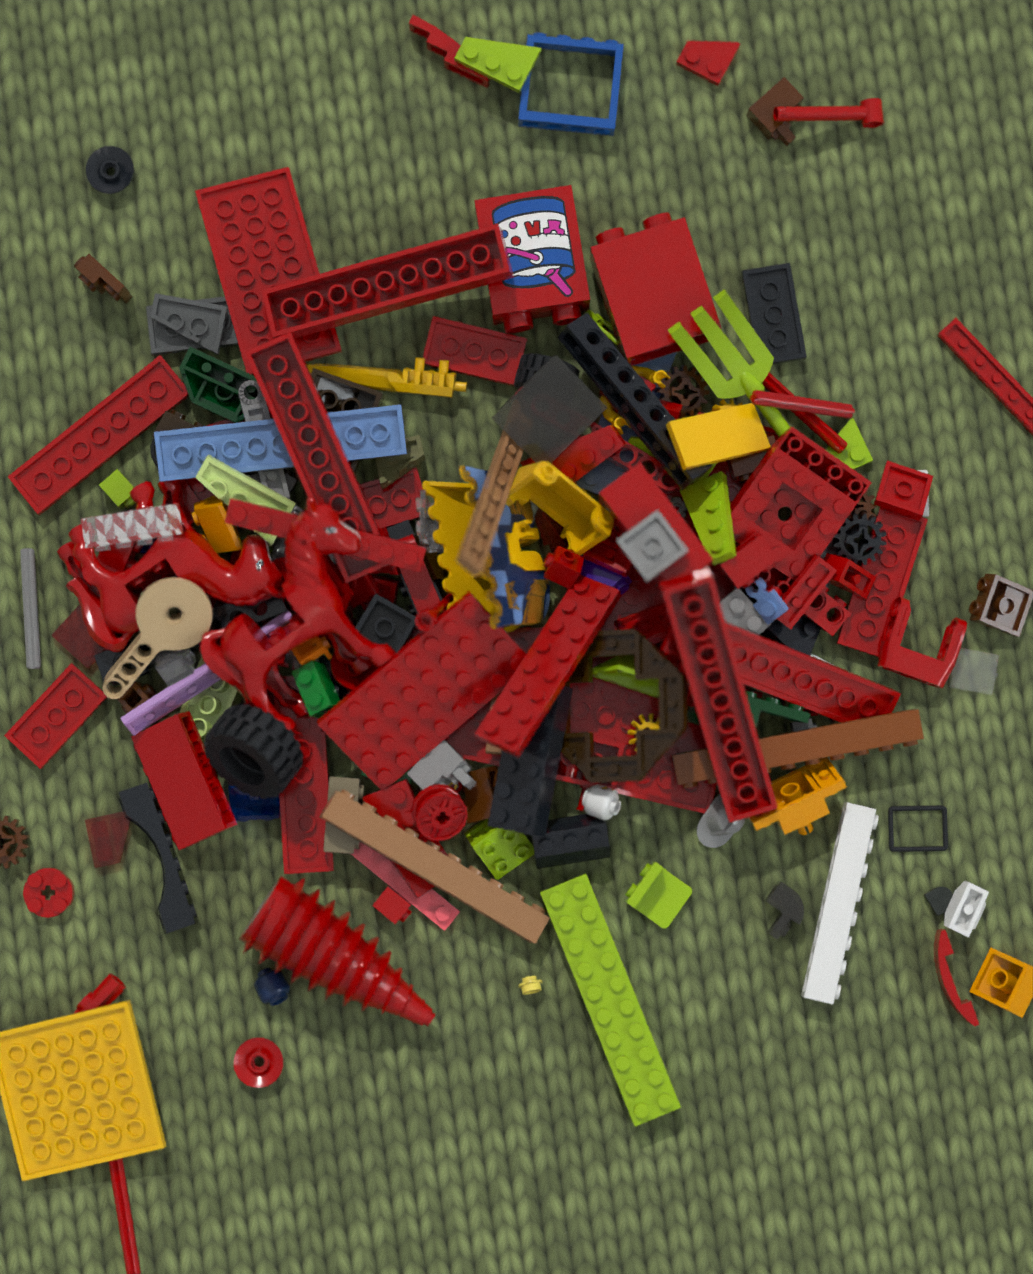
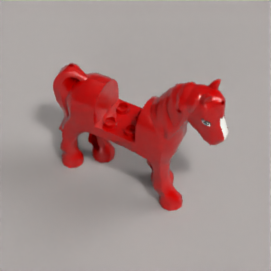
M182 480L158 483V488L164 495L161 507L179 505L183 534L157 538L147 553L127 570L112 572L99 562L92 543L94 531L90 523H82L74 527L68 533L71 542L61 546L57 554L65 563L68 574L73 577L66 584V588L78 598L83 621L89 635L103 649L120 652L126 647L133 633L140 631L136 620V608L141 596L140 593H143L151 584L161 579L170 578L174 574L178 578L193 582L212 598L235 606H255L257 603L268 600L271 597L285 599L286 595L280 589L283 576L271 559L268 542L262 536L248 535L242 542L241 553L235 565L221 558L212 545L201 534L196 532L189 522L180 502L183 482ZM143 482L130 491V497L136 503L135 511L154 508L153 497L155 489L151 482ZM116 632L122 634V636L117 637Z
M308 496L306 510L290 523L289 531L285 537V567L287 572L285 574L286 581L282 584V589L291 605L297 611L289 619L290 623L284 628L279 626L269 634L270 638H268L257 623L247 614L243 613L232 620L225 628L205 632L201 637L200 645L202 658L208 668L220 679L239 691L245 704L251 705L253 708H262L266 713L270 712L278 721L281 720L285 723V727L288 730H292L296 723L291 717L278 713L270 702L266 689L277 697L282 707L291 708L298 718L307 714L308 710L301 693L290 687L281 675L278 661L282 655L325 633L328 634L332 641L337 660L350 664L352 670L357 675L366 671L373 664L375 667L383 665L395 654V651L388 644H377L365 638L344 614L343 601L335 582L327 572L324 555L335 553L349 556L355 554L360 550L361 537L358 532L340 520L329 504H315L311 496ZM218 638H221L220 644L216 642Z

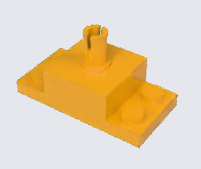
M827 757L820 758V763L805 765L771 781L778 809L748 817L756 831L777 822L785 835L798 829L800 835H807L805 827L811 833L814 829L811 822L830 814L824 798L834 795L847 787Z

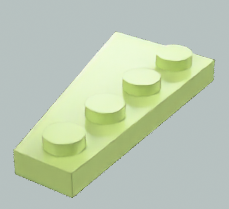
M209 454L196 475V478L227 506L229 505L230 498L290 513L295 506V502ZM253 530L264 537L270 547L277 537Z

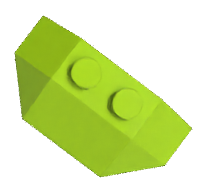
M635 655L616 656L592 668L593 677L659 699V679H635Z

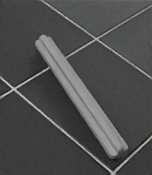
M24 548L20 550L26 667L28 669H38L41 667L35 551L32 548Z

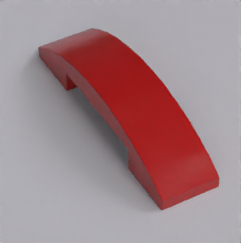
M945 929L936 930L934 940V961L942 990L955 1011L969 1024L978 1026L979 1022L972 1002L967 999L960 1001L945 956L954 954Z

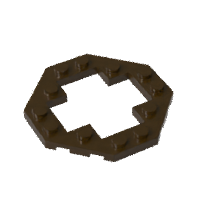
M637 629L599 631L564 685L570 687V684L592 683L593 657L635 655V679H659V729L636 730L635 756L594 757V732L571 733L569 708L561 752L573 765H576L584 773L586 779L591 783L641 781L687 729L686 677Z

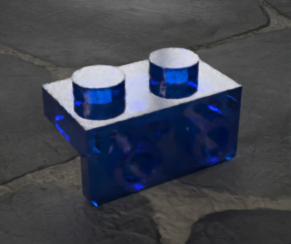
M228 786L230 807L236 821L246 822L261 819L269 821L280 818L279 795L263 799L260 796L252 797L249 793H242L235 786Z

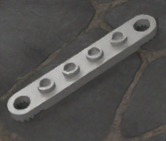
M248 380L242 383L238 396L245 422L270 419L267 403L258 382ZM246 387H255L258 391V396L255 399H247L244 395ZM283 468L258 471L261 484L290 499Z

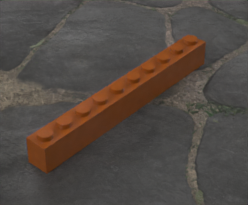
M909 709L761 737L758 740L769 773L771 772V767L780 766L781 770L795 768V763L805 761V765L820 763V758L829 757L830 761L845 758L844 754L854 752V756L869 754L868 749L878 747L879 751L894 749L893 744L903 743V747L918 744L917 740L924 739L919 709ZM707 748L671 754L678 785L683 784V788L698 786L697 781L707 780L708 784L717 783Z

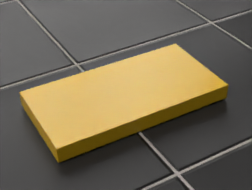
M752 403L669 421L666 424L683 470L767 451L771 448L755 405Z

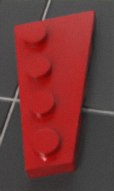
M612 424L521 461L520 464L525 466L542 461L548 462L575 483L627 444Z

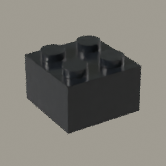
M375 593L355 628L365 638L374 643L388 644L396 654L402 649L416 627V616Z

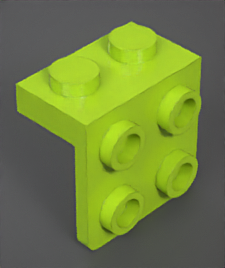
M653 861L651 865L647 863L639 875L642 878L638 884L632 883L625 893V896L628 897L625 902L665 929L671 924L692 894V889L657 862Z

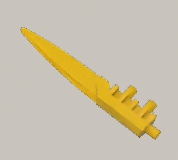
M421 357L415 358V369L406 367L403 369V372L400 369L306 363L310 373L315 368L371 389L448 398L453 397L454 391H467L466 382H457L456 373H448V360H439V372H435V370L425 371V358Z

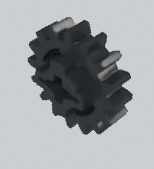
M862 511L860 517L855 512H852V518L848 519L847 517L839 532L834 536L838 540L832 542L833 546L839 547L836 553L838 556L844 554L843 558L852 559L856 564L858 560H861L864 565H867L868 558L876 561L874 554H882L883 551L880 549V545L884 546L887 544L881 538L887 535L886 531L879 530L883 524L880 521L875 523L876 517L873 514L867 518V514ZM856 524L853 528H851L850 530H847L849 527H851L852 525ZM868 525L874 529L875 535L867 532ZM860 534H862L864 539H860L859 543H857L854 538H859ZM844 542L851 544V552L845 548Z

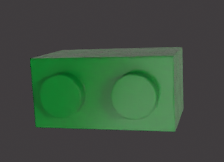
M311 661L292 672L311 717L320 719L340 702L325 664Z

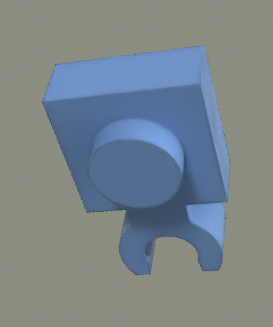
M758 578L754 581L759 588L758 591L752 585L745 588L750 597L756 598L757 602L753 606L767 625H769L789 608L775 589L768 592L765 581L762 578Z

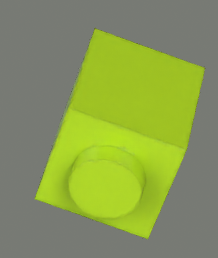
M118 469L99 484L120 509L123 510L125 507L129 509L135 504L130 497V491L134 486Z

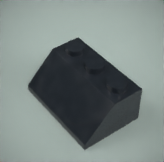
M588 814L548 820L545 836L532 835L537 869L610 858L606 821Z

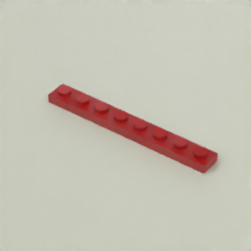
M230 498L224 523L285 538L289 531L290 523L299 515ZM353 529L361 537L360 550L352 554L353 556L421 572L427 547Z

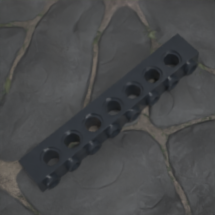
M585 313L565 327L557 338L683 491L702 477L712 467V464L688 470L682 469L666 427L669 421L676 419L662 405L659 398L653 394L644 380L639 377L627 359L621 355L613 342L608 339L589 314Z
M276 597L261 601L255 606H235L225 603L212 608L211 626L214 622L220 621L222 628H225L234 620V616L238 612H243L251 617L259 627H262L264 623L273 620L287 610L290 611L286 598ZM266 603L267 612L259 616L257 614L258 605ZM134 640L129 641L120 652L106 650L94 655L103 682L107 672ZM201 641L183 650L160 651L138 677L150 673L149 669L158 666L159 669L172 664L171 660L181 657V660L194 656V651L200 649ZM142 644L139 646V648L143 651H145L147 648H150L146 644ZM130 663V666L128 667V669L136 668V666L132 663ZM117 681L109 682V684H112L113 686L121 685Z

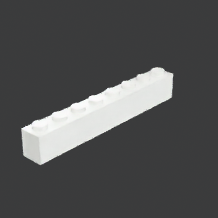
M852 803L843 804L801 996L804 998L833 1004L834 999L838 1000L841 991V985L838 984L839 976L844 975L846 969V961L843 960L845 950L849 951L852 936H848L850 926L854 927L857 919V912L854 911L856 902H860L863 889L859 885L861 877L865 878L868 869L865 858L867 853H871L873 839H870L872 829L875 830L878 824L879 816L875 815L876 809Z

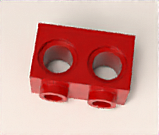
M825 586L818 594L816 601L804 612V615L820 626L825 632L834 636L851 613L845 609L847 603L836 595L832 598L827 594L829 589ZM834 608V615L831 618H827V612Z

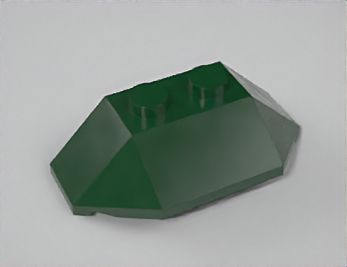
M189 347L179 369L192 404L233 423L244 421L238 391L241 384L245 381L254 380L257 382L255 376ZM248 386L244 389V395L247 399H255L258 396V391L255 387Z

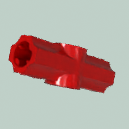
M110 973L93 992L88 993L80 1001L74 1013L110 1005L127 987L118 977Z

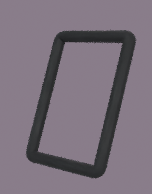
M892 806L888 809L889 849L892 852L947 850L948 826L947 808L945 806ZM942 810L943 846L894 847L893 811Z

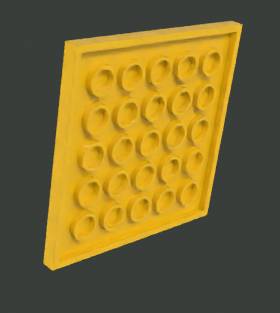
M130 1000L0 1031V1094L22 1181L163 1149L167 1146Z

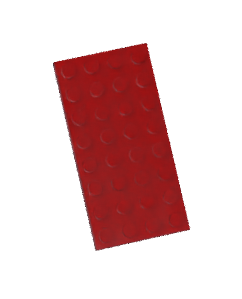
M289 167L195 190L246 373L253 376L254 373L244 352L274 339L272 338L261 290L320 274ZM335 328L295 338L305 362L342 351Z
M470 591L438 617L437 625L431 631H421L317 721L318 726L381 791L391 786L419 760L505 688L526 655L524 650L503 627L492 629L490 626L491 614Z

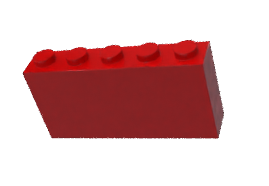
M190 711L176 714L131 736L134 749L143 764V771L151 783L164 820L167 822L172 833V840L177 845L178 850L195 845L238 825L217 774L210 765V759L205 755L203 741Z

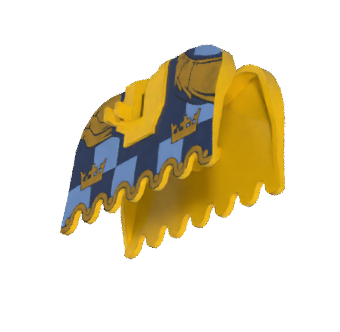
M460 466L461 478L469 483L423 481L422 486L425 494L434 499V505L428 508V515L432 520L439 523V529L433 532V539L444 548V552L438 556L437 562L441 568L446 569L449 573L448 578L443 580L442 586L446 592L451 593L454 597L453 602L448 604L447 609L470 591L491 614L490 626L492 629L503 627L509 633L521 625H533L541 622L547 614L550 602L549 581L544 578L546 567L543 566V560L538 552L521 551L520 549L540 539L538 528L534 527L530 500L523 506L519 504V501H515L510 506L505 504L483 571L474 577L456 560L488 471Z

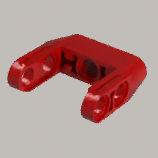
M899 596L892 605L881 639L878 667L933 687L943 688L955 667L967 629V622L957 617L951 621L945 629L936 659L904 648L900 644L911 608L910 600Z

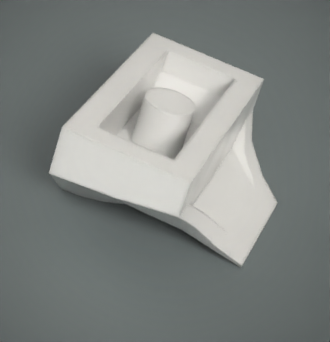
M964 881L955 890L945 911L944 926L969 937L972 929H976L986 907L985 900L989 892L970 882Z

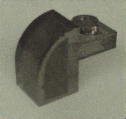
M778 881L764 900L780 912L766 932L775 939H778L779 936L783 938L791 928V925L788 924L790 920L800 925L804 916V906L800 896L783 882Z

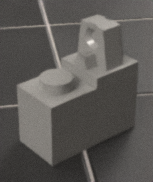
M445 740L419 760L407 773L422 790L436 784L449 785L452 782L456 785L459 781L470 790L476 784L468 774L472 767Z

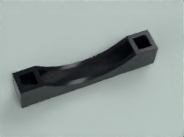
M144 783L118 792L117 796L124 817L137 825L147 835L160 858L163 871V889L157 914L164 934L195 924L194 919L197 918L196 910L193 904H188L186 895L189 894V890L185 880L181 881L178 875L181 867L177 857H172L170 848H173L172 840L169 833L164 834L162 825L165 824V820L161 810H156L154 802L157 801L153 788H149L148 784Z

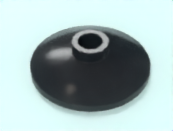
M104 146L94 151L88 158L85 170L86 177L91 186L97 191L105 194H115L123 191L131 183L134 176V164L129 154L123 149L116 146ZM110 169L116 170L113 176L107 175Z

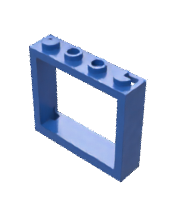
M544 33L527 34L526 46L615 56L609 119L527 111L530 72L521 90L518 126L614 136L624 44H619L615 40L597 42L593 38L588 37L577 40L571 39L567 35L548 37Z

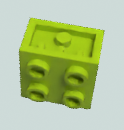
M486 819L465 832L464 835L495 879L499 880L535 854L534 847L524 833L488 826L489 819Z

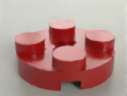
M43 868L29 875L23 889L24 901L30 912L40 917H55L62 914L73 902L74 885L70 878L61 870ZM46 885H49L51 890H55V895H52L50 900H47L46 896L42 893L43 890H46Z

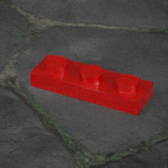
M815 555L781 598L789 609L779 616L777 620L791 630L837 570L821 557Z

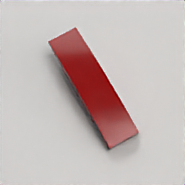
M412 15L409 21L410 31L427 39V50L444 57V67L486 88L489 87L490 78L455 61V56L460 48V45L434 25Z

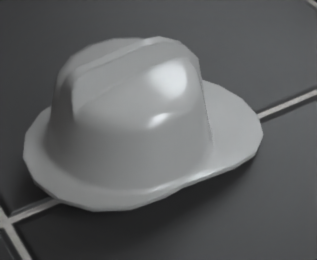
M718 795L697 825L698 839L704 846L709 848L720 847L743 827L745 818L729 823L721 796Z

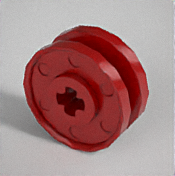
M436 784L428 786L419 792L413 800L411 807L412 818L422 835L430 840L442 841L457 835L465 826L468 817L467 807L460 795L449 785Z

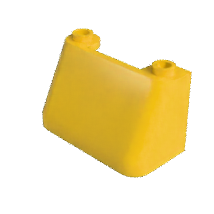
M542 461L517 469L506 505L510 506L515 501H519V504L523 506L529 500L532 501L563 527L560 537L567 539L569 545L567 549L582 555L610 535L614 526L611 513L552 464Z

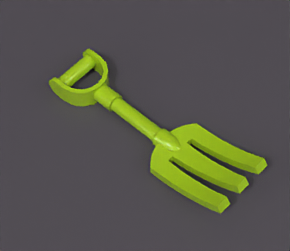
M723 289L713 298L754 359L751 364L745 360L702 306L694 310L691 315L732 377L726 380L680 322L669 328L668 331L717 398L729 399L746 395L750 399L753 391H765L762 382L772 367L774 357L734 301ZM756 405L778 437L790 427L777 408Z

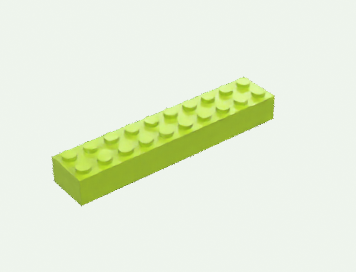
M584 873L540 891L634 1126L681 1108L587 874Z

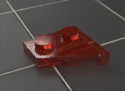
M538 508L534 518L541 532L544 546L549 544L552 554L558 545L567 549L569 547L567 539L560 537L563 527Z
M123 812L85 820L94 867L99 868L121 863L130 820L125 818Z

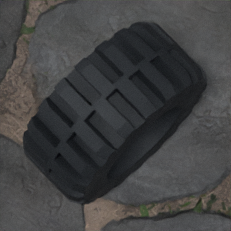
M240 704L227 708L205 735V755L210 759L212 768H215L218 771L217 774L221 778H225L229 785L237 787L238 791L242 793H249L252 797L260 796L266 799L278 796L285 790L303 764V752L300 749L299 741L294 738L295 734L285 727V723L281 720L278 721L274 718L273 714L270 712L266 713L259 707L253 708L251 705Z

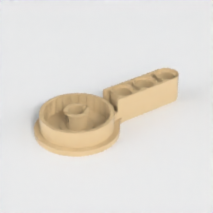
M166 578L151 584L142 593L136 608V620L140 633L105 676L103 692L108 698L118 699L123 696L160 651L183 650L201 641L202 635L208 632L211 626L212 606L209 598L199 586L183 578ZM176 607L181 610V613L170 616L169 609ZM142 644H146L151 649L148 651H143L139 648V646ZM132 663L136 668L128 669L124 664ZM117 681L121 686L113 687L109 682Z

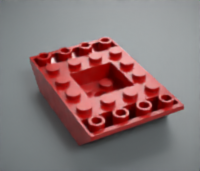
M792 426L771 445V448L764 455L730 504L735 548L757 532L763 536L778 557V560L774 562L775 566L766 573L760 572L754 579L756 581L758 578H762L766 585L778 587L782 591V597L815 555L821 556L872 483ZM782 507H788L791 511V515L787 520H780L778 517V511Z

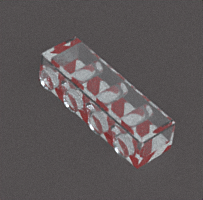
M178 504L81 519L85 548L95 547L96 552L111 550L110 545L116 544L117 549L132 547L131 542L137 541L138 546L152 544L153 538H158L159 542L174 540L173 535L183 534Z

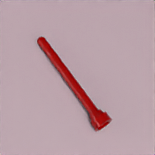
M449 593L431 610L421 611L415 619L417 628L423 632L431 631L437 625V617L447 609L449 603L453 602V595Z

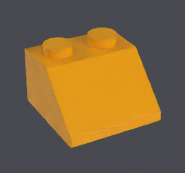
M213 495L194 503L195 512L191 513L197 526H202L205 532L202 536L212 545L216 553L240 550L242 543L237 527L224 523L228 507L221 499Z
M990 947L969 992L1023 1018L1033 998V967Z

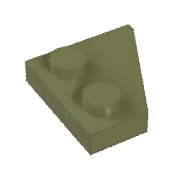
M420 435L405 438L406 455L375 458L382 489L388 487L425 460Z

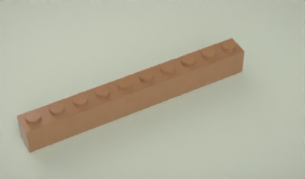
M342 789L341 793L339 791L333 792L319 818L527 942L536 944L550 917L544 914L545 909L534 903L532 906H529L523 902L525 898L514 891L509 894L502 889L504 885L492 878L488 881L481 877L483 873L475 867L469 866V868L461 865L462 860L455 855L449 853L446 856L439 852L441 847L429 840L426 843L417 839L419 837L418 833L409 828H406L405 831L396 826L398 823L396 820L387 815L384 818L375 813L377 809L364 802L362 805L354 801L355 796L348 791Z

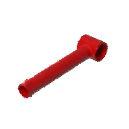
M880 98L862 100L860 106H776L773 110L774 121H862L863 128H876L884 124L882 100Z

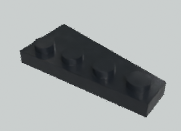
M754 583L750 584L756 591H758L759 588L757 585H755ZM742 586L739 588L753 604L757 602L756 598L750 597L746 593L745 588H742ZM802 615L791 630L776 619L764 632L768 636L772 635L780 644L810 655L821 627Z

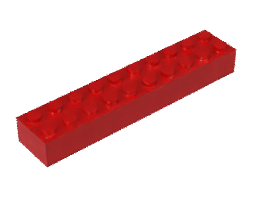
M494 224L264 289L261 292L272 338L275 339L289 332L293 333L295 338L514 278L503 231L499 224Z
M286 333L245 351L244 353L307 496H311L315 504H329L340 520L350 528L382 536L293 333ZM333 553L346 583L388 565L353 555L347 556Z
M709 568L659 582L729 823L778 809L713 576Z

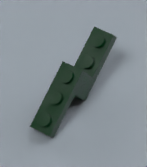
M745 691L755 729L760 712L798 723H808L810 713L803 712L804 707L789 704V707L780 705V700L766 697L764 701L757 699L756 693ZM688 706L687 722L700 726L695 707Z

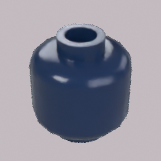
M269 967L257 974L258 978L253 985L263 1004H270L273 1007L281 1004L288 998L287 994L290 991V986L281 970L274 974L275 970H271Z

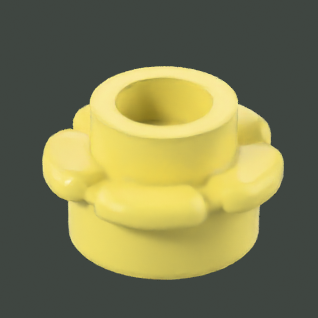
M528 976L522 978L519 988H521L523 995H530L542 991L541 983L543 982L540 979L537 980L536 976Z

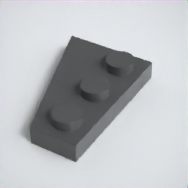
M155 293L150 315L151 319L219 356L228 312L227 306Z

